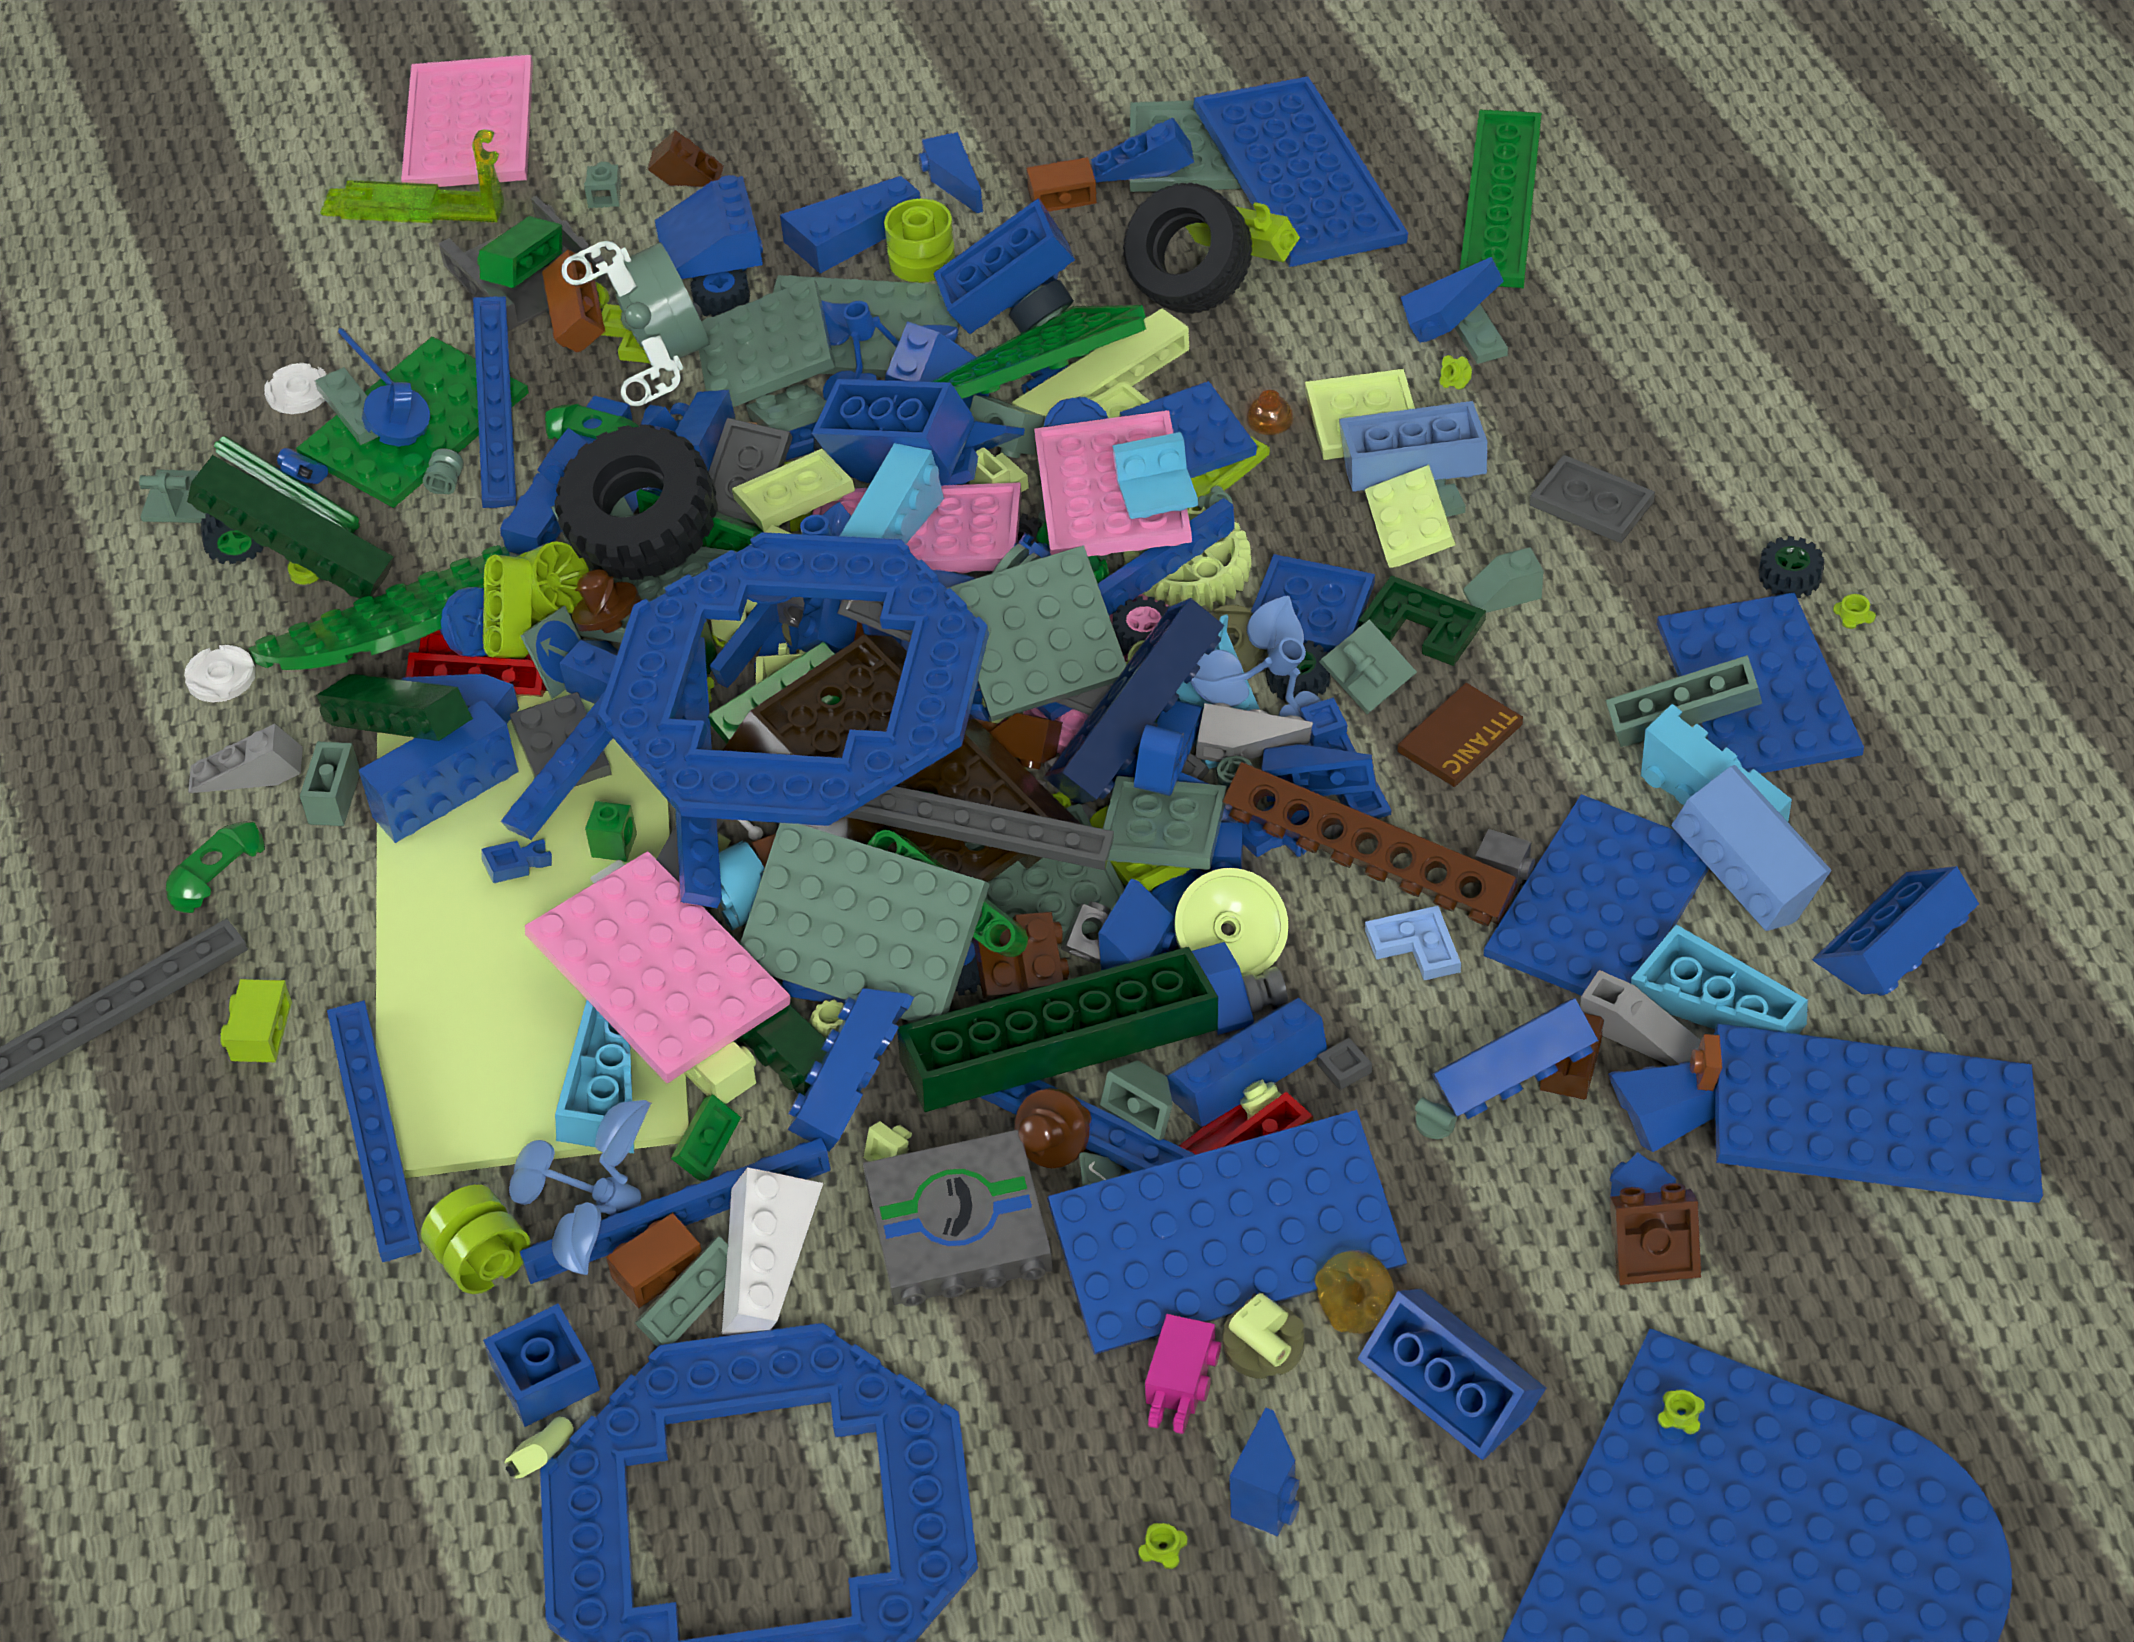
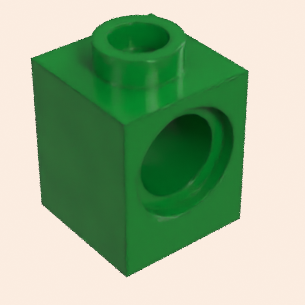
M595 801L585 827L591 857L627 862L637 836L631 805Z

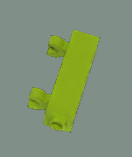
M1254 203L1253 207L1256 210L1234 206L1243 215L1245 223L1251 232L1250 239L1252 240L1251 247L1253 248L1251 255L1284 263L1300 239L1286 216L1271 214L1269 207L1265 204ZM1194 223L1185 226L1196 243L1210 247L1211 231L1208 224Z

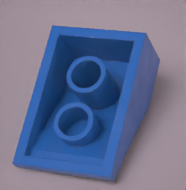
M907 321L886 372L885 380L931 382L976 357L941 333ZM979 392V393L974 394V395H981V396H988V397H989L990 393H988V394H981V392ZM974 395L962 399L969 410Z

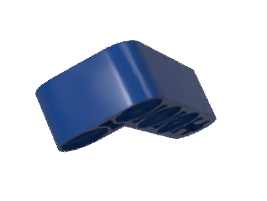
M1176 701L1168 712L1165 713L1162 710L1156 722L1158 724L1157 727L1152 725L1145 726L1136 765L1135 788L1168 796L1172 795L1198 735L1204 707Z

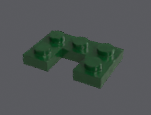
M1391 575L1359 619V627L1370 619L1389 641L1393 639L1406 619L1431 628L1433 630L1422 644V654L1454 666L1486 621V610Z

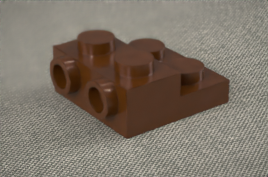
M1052 912L1018 914L1012 918L1026 930L1028 936V944L1025 950L1016 957H1006L993 952L973 937L983 1000L1004 998L1068 980V962L1066 958L1059 957L1057 945L1062 942V927L1059 921L1053 922ZM1006 929L1000 936L1002 947L1009 943L1011 939L1010 929Z
M1668 1183L1661 1186V1192L1645 1193L1642 1188L1627 1187L1620 1190V1196L1610 1197L1611 1231L1615 1241L1616 1276L1619 1285L1701 1278L1698 1200L1692 1189H1686L1683 1184Z

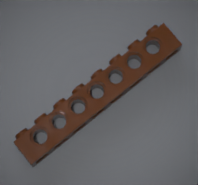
M1243 762L1240 763L1222 801L1226 809L1230 811L1228 816L1240 823L1249 825L1250 821H1254L1263 825L1262 830L1279 839H1283L1284 835L1297 840L1296 845L1311 853H1317L1318 849L1332 854L1330 859L1339 865L1350 868L1352 863L1366 869L1364 874L1377 881L1385 882L1386 878L1400 883L1398 887L1400 890L1419 897L1421 893L1435 898L1434 904L1448 911L1454 912L1456 907L1469 912V919L1484 926H1489L1490 922L1500 924L1518 887L1517 878L1513 875ZM1265 796L1275 798V804L1270 810L1261 811L1257 809V804L1261 798ZM1300 810L1309 812V819L1306 823L1302 825L1291 823V817L1295 812ZM1340 825L1344 830L1339 838L1330 840L1324 837L1325 831L1329 826ZM1374 839L1378 842V846L1373 853L1362 854L1358 851L1362 841ZM1401 853L1412 856L1411 864L1404 869H1398L1392 865L1394 858ZM1434 868H1443L1447 871L1446 878L1440 883H1431L1427 880L1428 873ZM1475 882L1482 886L1480 894L1474 898L1464 897L1461 891L1467 883Z

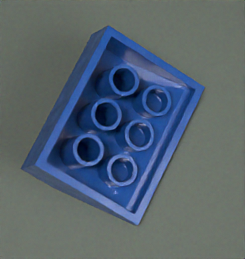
M727 175L719 180L711 181L655 220L658 240L667 251L681 279L763 265L757 229L743 176Z

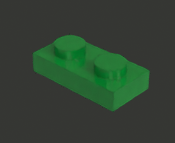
M713 1094L705 1097L671 1159L697 1180L704 1181L708 1179L742 1117Z

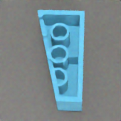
M894 443L840 536L901 539L907 544L944 500L939 480V469L935 465L932 450Z
M1671 704L1646 728L1641 777L1650 786L1662 788L1675 796L1679 803L1685 805L1691 796L1728 767L1736 765L1787 822L1789 821L1792 799L1755 769L1747 772L1742 768L1737 755L1726 747L1721 751L1707 740L1708 732L1700 725L1696 724L1692 728L1680 718L1682 711L1675 705Z
M1678 925L1673 927L1631 978V984L1635 985L1668 1014L1712 1029H1716L1717 1024L1799 1034L1807 1025L1808 1000Z
M587 1000L557 1105L555 1125L556 1141L596 1147L597 1131L605 1114L619 1103L632 1101L630 1044ZM634 1142L628 1153L634 1154Z

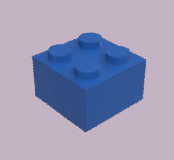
M559 1304L547 1308L483 1340L491 1367L524 1427L600 1390L593 1364Z

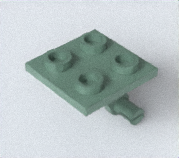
M157 470L155 476L141 475L139 478L140 489H150L140 516L143 522L201 523L206 513L198 511L192 504L187 502L191 481L199 471Z
M1370 619L1319 661L1367 715L1417 673Z

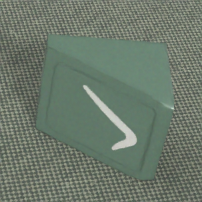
M1079 1153L1082 1186L1121 1176L1120 1165L1109 1158L1090 1153Z

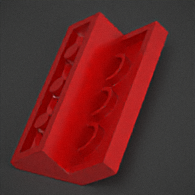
M440 630L420 638L419 653L409 652L406 677L485 674L513 684L515 694L520 696L543 697L547 689L529 652L522 659L496 658L488 655L482 657L461 656L450 649Z
M1285 1092L1249 1119L1242 1105L1236 1106L1208 1123L1178 1146L1194 1154H1200L1310 1123L1313 1121V1115L1290 1094Z

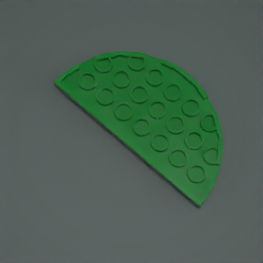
M501 546L489 547L481 552L482 556L469 560V558L456 560L450 564L449 569L439 573L437 571L426 572L418 577V581L409 585L404 583L396 584L385 590L386 594L376 598L372 596L360 598L353 603L354 606L343 611L340 609L330 610L322 614L320 620L310 624L308 622L297 623L288 629L289 632L277 637L275 635L262 637L255 642V646L248 648L251 658L257 665L269 668L273 666V663L280 664L282 670L312 669L348 662L353 657V653L370 651L371 655H375L415 641L442 629V611L448 598L457 590L466 587L484 588V568L487 559L494 554L510 556L509 551L505 546L502 548Z

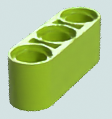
M494 554L486 561L484 568L483 648L490 657L522 659L528 654V650L520 636L531 628L532 567L527 558Z

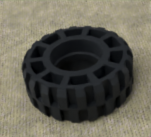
M640 424L639 427H631L629 425L618 427V430L610 433L606 431L596 436L597 439L590 444L586 443L578 450V455L574 459L571 458L563 470L565 473L564 477H560L558 481L555 512L559 517L560 527L579 559L583 558L590 569L605 570L609 577L615 579L629 577L630 580H644L646 576L653 575L658 577L666 574L665 571L674 566L678 568L687 561V557L692 553L695 554L701 548L703 538L708 537L713 528L714 522L712 518L717 514L718 503L715 498L716 489L700 453L694 449L693 444L685 437L677 436L676 432L661 427L659 430L653 425ZM641 488H658L663 490L658 500L649 509L640 514L629 517L610 515L616 503L632 491Z

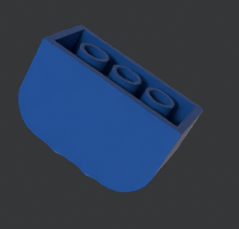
M837 379L812 434L827 455L849 476L866 483L872 482L894 443L932 450L935 465L939 469L940 484L944 486L949 482L972 431L974 417L953 385L949 382Z

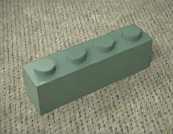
M1748 655L1605 700L1620 747L1644 741L1646 728L1671 704L1682 711L1680 718L1690 726L1762 704L1759 688Z

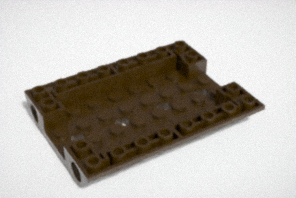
M864 634L752 709L722 751L842 758L849 730L887 731L907 651L892 636ZM830 695L839 697L841 701L835 705H827L822 702V699ZM969 714L961 747L896 785V787L921 792H933L935 795L1081 824L971 714ZM845 816L829 826L801 824L866 845L876 833L890 830L911 840L948 870L985 882L991 881L1017 861L1028 869L1043 858L985 846L979 851H972L965 846L966 841ZM893 842L887 851L896 853V842Z

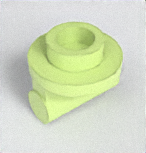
M1259 1080L1244 1089L1243 1093L1245 1096L1241 1099L1240 1104L1245 1109L1249 1119L1282 1094L1279 1093L1274 1082L1265 1084L1264 1080Z

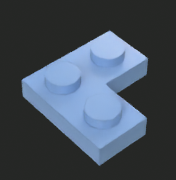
M1439 906L1365 922V933L1376 960L1413 952L1424 981L1461 972V962Z

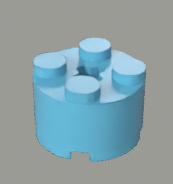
M743 841L719 852L722 892L720 903L725 909L721 912L731 930L747 923L765 869L753 849L747 842Z

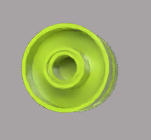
M911 199L897 204L887 213L884 225L891 271L897 277L909 282L923 283L936 280L934 272L955 258L952 217L948 208L940 202L930 199Z
M550 542L517 555L516 557L527 558L532 567L531 627L562 606H565L568 613L572 614L576 605L583 599L579 591H575V589L577 588L578 580L585 573L589 572L583 558L579 559L573 548L563 542Z
M479 1184L464 1186L441 1199L429 1212L421 1229L423 1243L437 1261L444 1266L445 1271L460 1290L468 1294L484 1293L495 1286L491 1280L497 1279L500 1276L506 1279L516 1273L523 1264L519 1251L530 1247V1238L524 1229L507 1212L505 1206L487 1186Z

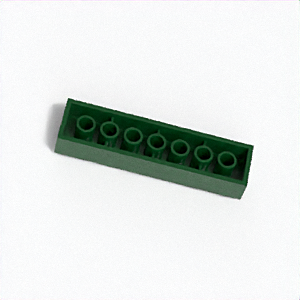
M1185 947L899 1026L897 1030L899 1060L924 1112H928L1218 1030V995L1190 947Z

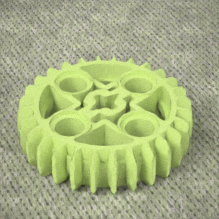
M1193 507L1189 508V521L1205 511L1206 508L1203 507L1201 511H1193ZM1235 522V530L1227 537L1214 543L1201 555L1194 557L1175 573L1168 575L1142 594L1148 597H1155L1157 601L1161 599L1170 606L1192 598L1200 606L1206 605L1210 611L1213 610V602L1215 601L1224 606L1226 597L1235 599L1236 590L1243 591L1244 582H1247L1249 579L1251 547L1247 540L1246 532L1240 531L1239 523ZM1149 548L1142 551L1132 550L1123 552L1124 565Z

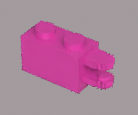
M1170 1314L1166 1315L1145 1381L1146 1404L1152 1405L1148 1417L1149 1427L1158 1428L1162 1423L1165 1408L1177 1410L1173 1420V1431L1184 1434L1190 1414H1195L1198 1401L1205 1402L1207 1400L1211 1377L1206 1376L1209 1365L1217 1366L1221 1352V1342L1215 1341V1324Z

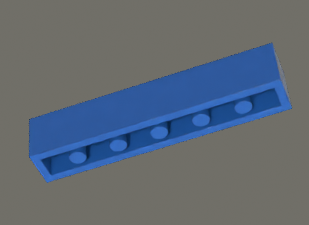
M594 395L586 406L587 408L623 416L632 420L630 404ZM589 419L583 426L588 429L597 428L601 425L602 421L599 419ZM579 435L588 443H591L594 440H596L593 438ZM541 473L535 475L527 492L518 499L515 509L502 522L500 534L503 537L504 546L509 552L520 555L547 543L555 542L562 532L551 509V506L555 505V499L558 496L556 493L557 485L549 482Z

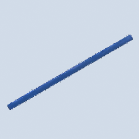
M340 328L338 333L387 385H391L393 381L343 328Z

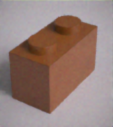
M1088 157L1026 167L1028 192L1031 202L1039 199L1048 212L1097 204L1096 181Z
M672 1213L661 1221L652 1223L646 1231L631 1241L617 1246L611 1254L606 1256L611 1278L639 1309L663 1293L702 1250L696 1238Z

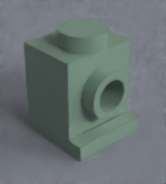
M599 162L596 166H587L584 188L588 208L618 207L620 205L621 177L618 165ZM610 190L611 196L596 197V191Z

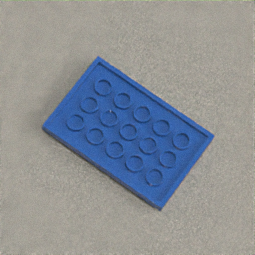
M1795 592L1658 616L1657 626L1678 677L1748 655L1759 688L1762 704L1698 724L1708 732L1706 739L1723 751L1727 747L1735 753L1742 768L1747 772L1755 769L1761 774L1863 755V743Z
M1581 794L1484 947V956L1581 996L1598 970L1631 984L1633 975L1677 924L1709 867L1676 830Z

